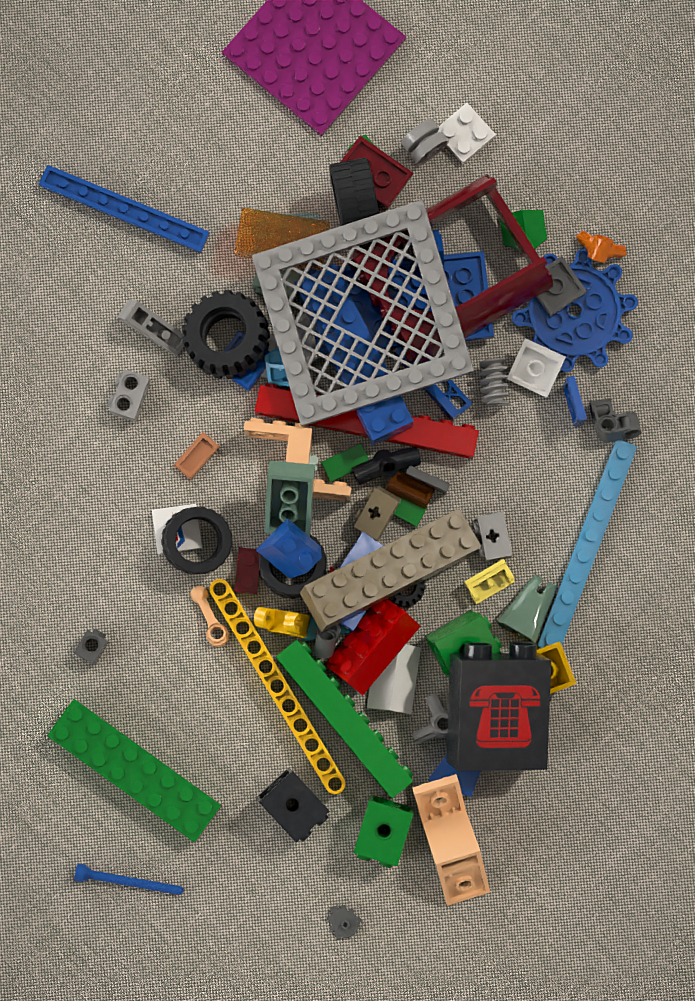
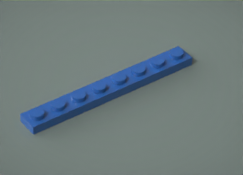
M47 165L39 182V186L199 253H202L210 234L207 230L50 165Z

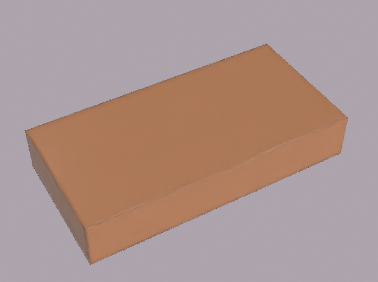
M202 432L178 459L174 467L188 479L192 480L220 446Z

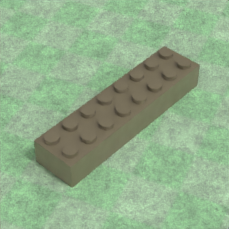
M459 508L305 585L300 594L320 631L323 632L475 555L481 548V545Z

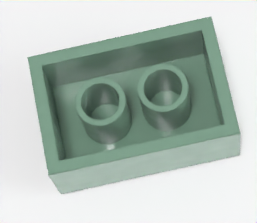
M270 461L267 473L264 533L272 534L288 518L310 537L315 464Z

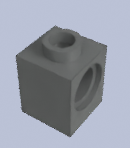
M96 629L93 632L87 630L74 654L96 666L109 643L104 639L106 635ZM90 640L98 641L96 651L90 652L87 650V643Z

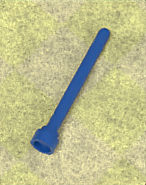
M77 863L74 881L82 883L92 879L181 895L184 892L182 886L94 871L90 867H86V864Z

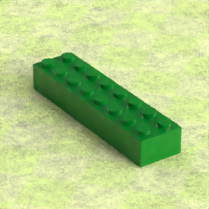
M295 640L276 656L277 661L390 799H393L413 782L411 777L414 774L406 765L401 767L396 761L399 756L391 747L387 749L382 742L385 739L377 729L372 731L369 728L368 724L370 721L362 711L360 713L355 711L353 708L355 703L348 694L344 696L339 691L341 686L333 676L327 677L324 673L326 667L319 659L313 660L310 656L312 650L304 641L300 643L298 640Z
M75 699L72 700L47 735L194 843L198 841L223 806Z

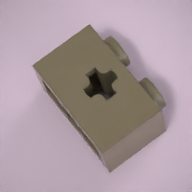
M380 486L374 490L370 489L365 497V501H367L364 509L360 508L354 517V520L357 521L354 527L376 540L381 538L402 501L401 498ZM378 507V512L381 515L374 517V511L371 509Z

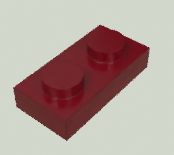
M239 547L235 593L257 595L260 553L256 549Z

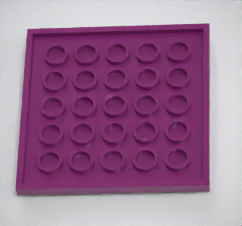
M267 0L224 48L222 55L318 134L323 136L403 44L406 36L362 0Z

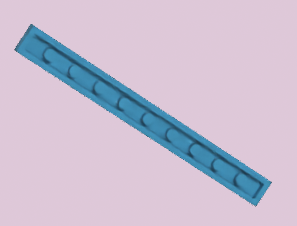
M622 440L615 441L539 639L537 645L539 648L559 641L563 644L636 452L637 446Z

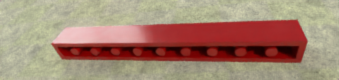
M266 383L265 386L260 385L255 415L300 423L290 388H287V390L278 389V385ZM355 410L308 425L368 438ZM418 415V418L412 417L414 421L413 427L384 440L385 442L409 447L416 446L423 450L473 460L479 430H475V426L469 424H462V427L453 425V422L440 419V422L431 421L429 416Z

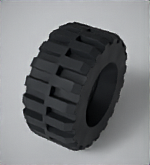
M224 290V294L214 291L209 298L206 295L201 297L202 302L198 305L194 303L190 307L192 313L186 314L184 320L187 324L182 325V333L184 334L182 338L183 344L194 364L207 375L213 374L218 379L226 376L228 380L234 379L236 374H239L240 377L247 375L245 371L248 369L255 370L257 368L255 363L258 360L260 362L263 361L265 358L263 352L264 350L268 351L270 345L268 339H270L269 325L259 306L250 297L246 298L240 292L233 294L231 290ZM226 318H236L245 324L246 333L244 339L236 348L226 352H217L209 348L207 335L215 323Z

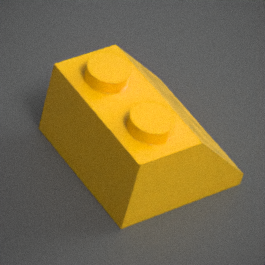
M560 641L537 649V653L551 660L550 694L577 684Z

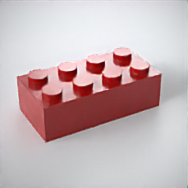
M386 599L369 610L364 618L359 621L354 631L344 639L343 643L324 665L339 679L363 696L421 626L406 611Z

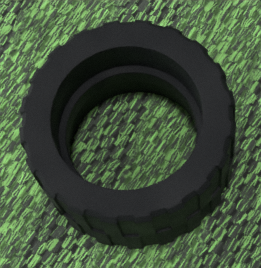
M363 157L330 164V177L340 225L343 226L379 214L367 158Z
M201 506L182 509L180 512L172 515V518L165 524L161 539L162 551L167 561L177 570L183 571V573L198 575L215 571L220 565L225 563L226 558L230 555L233 542L229 524L223 519L224 517L221 514L216 513L213 509ZM193 519L206 521L214 528L217 534L215 552L211 557L201 562H192L185 559L179 553L176 546V535L179 528L187 521Z
M311 533L310 538L321 546L322 558L314 565L311 576L303 583L289 585L281 582L274 575L272 564L259 554L261 577L265 585L274 594H278L283 598H302L300 592L305 585L326 575L327 559L324 548Z

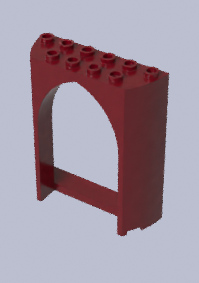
M488 174L426 209L430 224L433 226L486 195L529 263L528 266L470 300L455 306L464 338L553 287L552 275L545 267L547 265L544 256L541 258L538 256L496 189L497 181L493 176L489 178ZM408 230L401 232L409 236ZM394 234L380 240L389 244ZM398 235L393 246L401 250L409 240ZM369 242L360 248L368 251L372 242ZM377 242L371 253L382 258L387 247ZM355 250L350 260L360 265L366 254ZM390 250L385 260L393 263L398 253ZM369 256L364 268L374 272L380 261ZM348 263L352 271L354 269L358 270L357 267ZM383 263L378 275L388 279L391 267ZM361 271L357 279L359 283L367 286L372 275ZM375 278L370 289L381 293L386 282ZM386 290L384 296L392 299L388 296V291ZM369 292L370 301L374 307L379 306L380 316L384 320L392 303ZM395 306L390 317L401 322L406 311ZM412 309L413 311H415V312H417V313H419V314H421V315H422L423 312H424V311H421V310ZM428 311L426 318L435 322L432 311ZM410 313L404 324L415 329L420 318ZM388 320L386 326L390 324L393 336L398 325ZM423 321L418 331L429 336L434 325ZM402 327L397 339L407 343L412 332ZM437 329L432 339L441 343ZM416 334L411 346L421 351L426 339ZM430 342L424 353L434 357L438 353L440 346ZM408 349L405 358L409 363H414L419 354ZM422 356L418 365L426 362L429 359Z

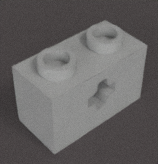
M504 511L477 516L476 523H473L475 536L480 537L481 548L478 551L480 558L484 557L485 563L511 558L513 554ZM490 532H492L493 536L497 535L494 543L491 542V539H486Z

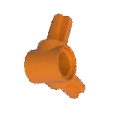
M581 231L576 236L578 243L586 247L587 256L595 261L606 263L612 257L622 258L627 255L624 245L614 244V241L608 237L598 234L592 236L586 231Z

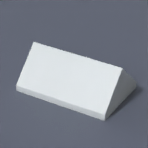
M406 644L371 685L367 708L412 714L421 652L420 647Z

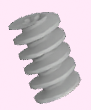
M487 359L479 363V366L483 368L480 371V376L485 377L480 380V384L486 386L480 390L482 394L486 395L481 398V402L485 403L486 406H504L509 404V401L503 400V397L508 396L509 393L502 391L503 388L509 386L507 383L502 382L503 379L508 378V375L501 373V371L508 369L507 366L501 365V362L506 361V359Z

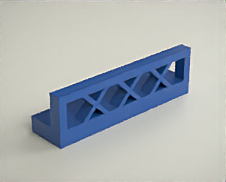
M400 346L394 355L400 357L404 348ZM401 363L405 367V369L409 368V366ZM452 380L446 381L449 384L448 393H443L436 384L423 388L452 422L472 406L471 401ZM451 397H460L465 405L457 410L450 402Z

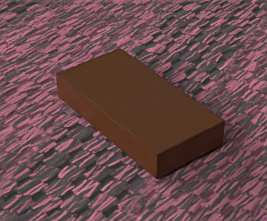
M400 472L391 477L385 489L426 509L435 491L434 488Z

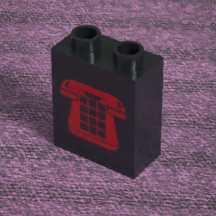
M468 642L465 643L464 653H450L446 762L457 771L547 770L551 660L537 653V644L512 642L509 643V653H492V644Z

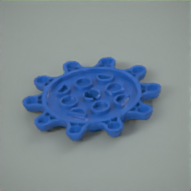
M586 249L578 250L574 262L569 266L586 289L587 294L551 317L548 316L536 297L529 301L527 308L517 310L512 315V321L515 325L529 326L534 330L535 336L532 342L566 357L560 369L563 372L572 371L576 359L582 355L588 356L596 367H604L609 360L605 350L607 343L618 341L622 344H627L633 338L632 331L622 324L621 316L626 311L634 310L638 305V299L632 294L622 295L617 292L615 285L622 276V268L617 264H611L603 271L595 270L591 264L592 259L587 256L588 252ZM551 253L544 255L547 265L558 259L556 255ZM573 305L578 306L581 314L578 317L569 314V307Z

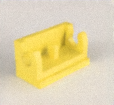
M502 559L466 580L464 585L477 605L513 584L515 578L505 560Z

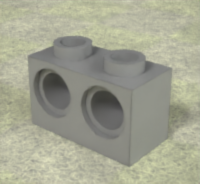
M126 369L123 370L122 374H118L115 382L117 387L115 395L111 394L107 405L110 408V413L137 422L151 382L150 378ZM129 380H136L138 385L135 389L129 390L126 388V383ZM127 400L130 402L129 409L125 411L120 410V402Z

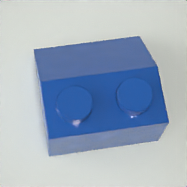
M288 518L256 549L258 553L289 579L307 573L322 558L321 546Z

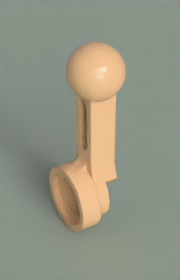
M195 586L191 590L190 596L195 603L199 604L207 621V640L214 647H222L229 640L228 629L216 620L207 601V589L203 586ZM219 629L224 632L220 639H213L211 637L214 630Z

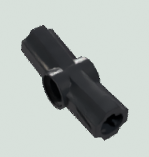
M416 446L394 452L382 449L376 452L373 459L356 465L351 469L357 484L362 485L381 476L391 478L398 471L408 469L409 466H420L421 458Z

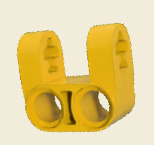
M258 607L254 614V624L256 627L281 635L306 638L310 615L266 607Z

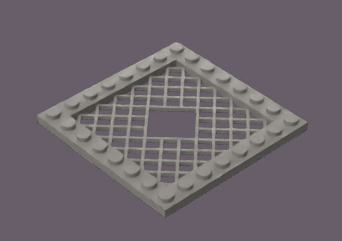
M423 200L252 255L301 426L319 422L475 372ZM408 230L409 236L401 232ZM394 234L389 244L380 240ZM398 235L409 240L403 251L393 246ZM372 242L368 251L359 247L360 245ZM377 242L387 247L382 258L371 253ZM411 244L413 246L416 258L407 254V251ZM351 248L346 258L337 254ZM355 249L366 254L360 265L350 260ZM390 250L401 254L396 265L385 260ZM329 256L325 265L316 261L317 259ZM334 256L344 261L339 272L329 267ZM369 256L380 261L374 272L364 268ZM404 257L415 261L410 272L399 268ZM309 262L304 272L295 268V266ZM313 263L323 268L318 279L307 274ZM348 263L358 268L353 279L343 275ZM383 263L393 268L388 279L378 275ZM417 266H419L422 279L413 275ZM287 269L284 277H282L281 271ZM292 270L302 275L296 286L286 281ZM327 270L337 275L331 286L321 281ZM361 271L372 275L367 286L356 281ZM397 271L407 275L402 287L392 282ZM305 277L315 282L310 293L300 288ZM340 277L351 282L345 293L335 288ZM375 278L386 282L381 293L370 289ZM411 278L421 282L416 294L405 289ZM285 284L294 289L290 298H288ZM319 284L329 289L324 300L314 296ZM354 284L392 303L371 343L334 324ZM389 285L399 289L395 300L384 296ZM424 286L429 300L419 296ZM298 291L308 296L302 307L292 302ZM333 291L343 296L338 307L327 302ZM403 292L413 296L408 308L398 303ZM312 298L322 303L316 314L306 309ZM417 299L428 304L422 315L412 310ZM291 305L300 310L296 319L294 318ZM325 305L336 310L330 321L320 317ZM395 306L406 311L401 322L390 317ZM430 308L432 309L435 322L426 318ZM304 312L314 317L309 328L299 324ZM410 313L420 318L415 329L404 324ZM317 320L328 324L323 335L312 330ZM388 320L398 325L393 336L383 331ZM423 321L434 325L429 336L418 331ZM297 326L307 331L302 341ZM331 327L341 331L337 342L326 338ZM402 327L412 332L407 343L397 339ZM437 329L441 343L432 339ZM310 333L320 338L315 350L305 345ZM345 334L355 338L350 350L340 345ZM380 334L391 339L386 350L375 345ZM416 334L426 339L421 351L411 346ZM324 341L334 345L329 356L318 352ZM359 341L369 346L364 357L354 352ZM394 341L405 346L400 357L389 353ZM430 342L440 346L435 358L424 353ZM303 348L313 352L308 363ZM337 348L348 353L342 364L332 359ZM373 348L383 353L378 364L368 360ZM408 349L419 354L413 365L403 360ZM444 350L445 356L439 358ZM316 355L326 359L321 371L311 366ZM351 355L362 360L356 371L346 366ZM386 356L397 360L392 372L381 367ZM422 356L431 360L418 365ZM330 362L340 367L335 378L325 373ZM365 362L376 367L370 378L360 374ZM400 363L409 366V368L397 371ZM309 369L319 374L314 384ZM344 369L354 374L349 385L339 381ZM379 369L387 373V375L375 378ZM322 376L333 381L327 392L317 387ZM358 376L366 380L365 382L354 385ZM336 383L345 387L332 392ZM316 391H318V392H320V393H322V394H324V395H321V396H318V397H317Z

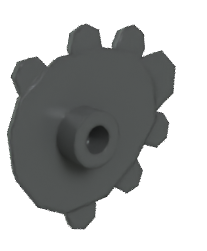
M341 905L340 909L337 906L331 907V915L327 917V920L332 923L329 929L331 931L334 930L336 939L354 936L361 922V918H356L354 915V909H349L348 911L345 905Z

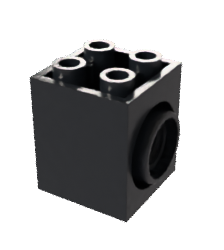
M287 768L256 797L257 801L296 843L299 840L301 842L306 840L312 833L310 830L316 824L318 826L323 824L328 819L327 814L330 812L291 768ZM290 798H295L296 804L291 808H287L286 802Z

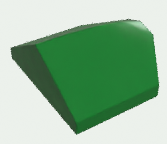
M543 210L511 212L534 249L547 240ZM500 219L503 245L520 251Z

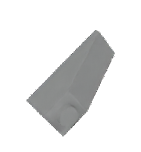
M128 299L117 316L118 319L175 356H178L184 347L182 340L184 334L139 301Z

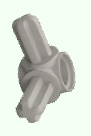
M437 694L430 695L425 699L433 717L430 721L431 725L412 733L417 745L434 737L438 739L447 738L448 729L443 731L438 726L440 722L448 721V711L444 710Z

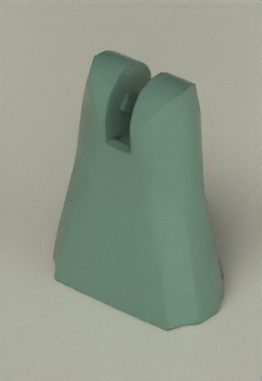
M536 574L527 582L518 596L496 621L511 633L517 631L518 637L535 644L557 587L548 582L547 586L541 591L543 593H537L536 590L539 589L543 578Z

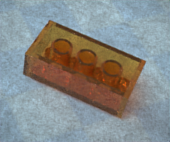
M242 207L234 249L235 256L253 259L252 255L328 231L330 230V222ZM325 257L317 259L316 261L324 264ZM309 262L298 265V267L306 268ZM313 263L310 269L321 270L323 268Z

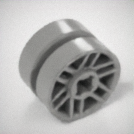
M432 118L420 123L401 141L404 149L408 153L412 152L411 158L418 166L435 157L449 143L442 131L438 132L439 127Z

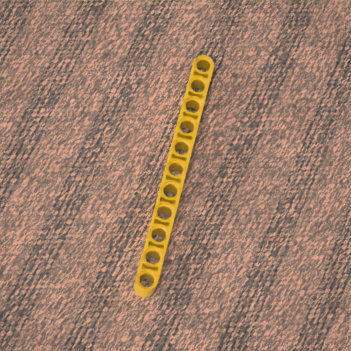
M223 579L214 580L210 585V593L326 790L333 795L340 794L345 788V780L231 587ZM219 584L226 586V592L221 596L214 593L215 586ZM230 603L238 606V610L234 615H229L225 612L226 606ZM240 623H247L249 625V631L246 634H239L237 632V626ZM252 642H258L261 645L260 651L256 654L248 651V646ZM268 661L272 664V670L269 673H262L259 668L262 662ZM274 681H281L284 684L281 692L275 693L271 690V685ZM286 700H292L295 703V709L292 712H285L282 705ZM299 719L305 720L307 723V728L303 732H298L294 729V723ZM309 739L317 740L319 746L316 751L312 752L306 749L305 744ZM322 758H326L330 762V767L326 771H321L317 768V762ZM332 778H338L342 782L341 788L337 791L329 788V781Z

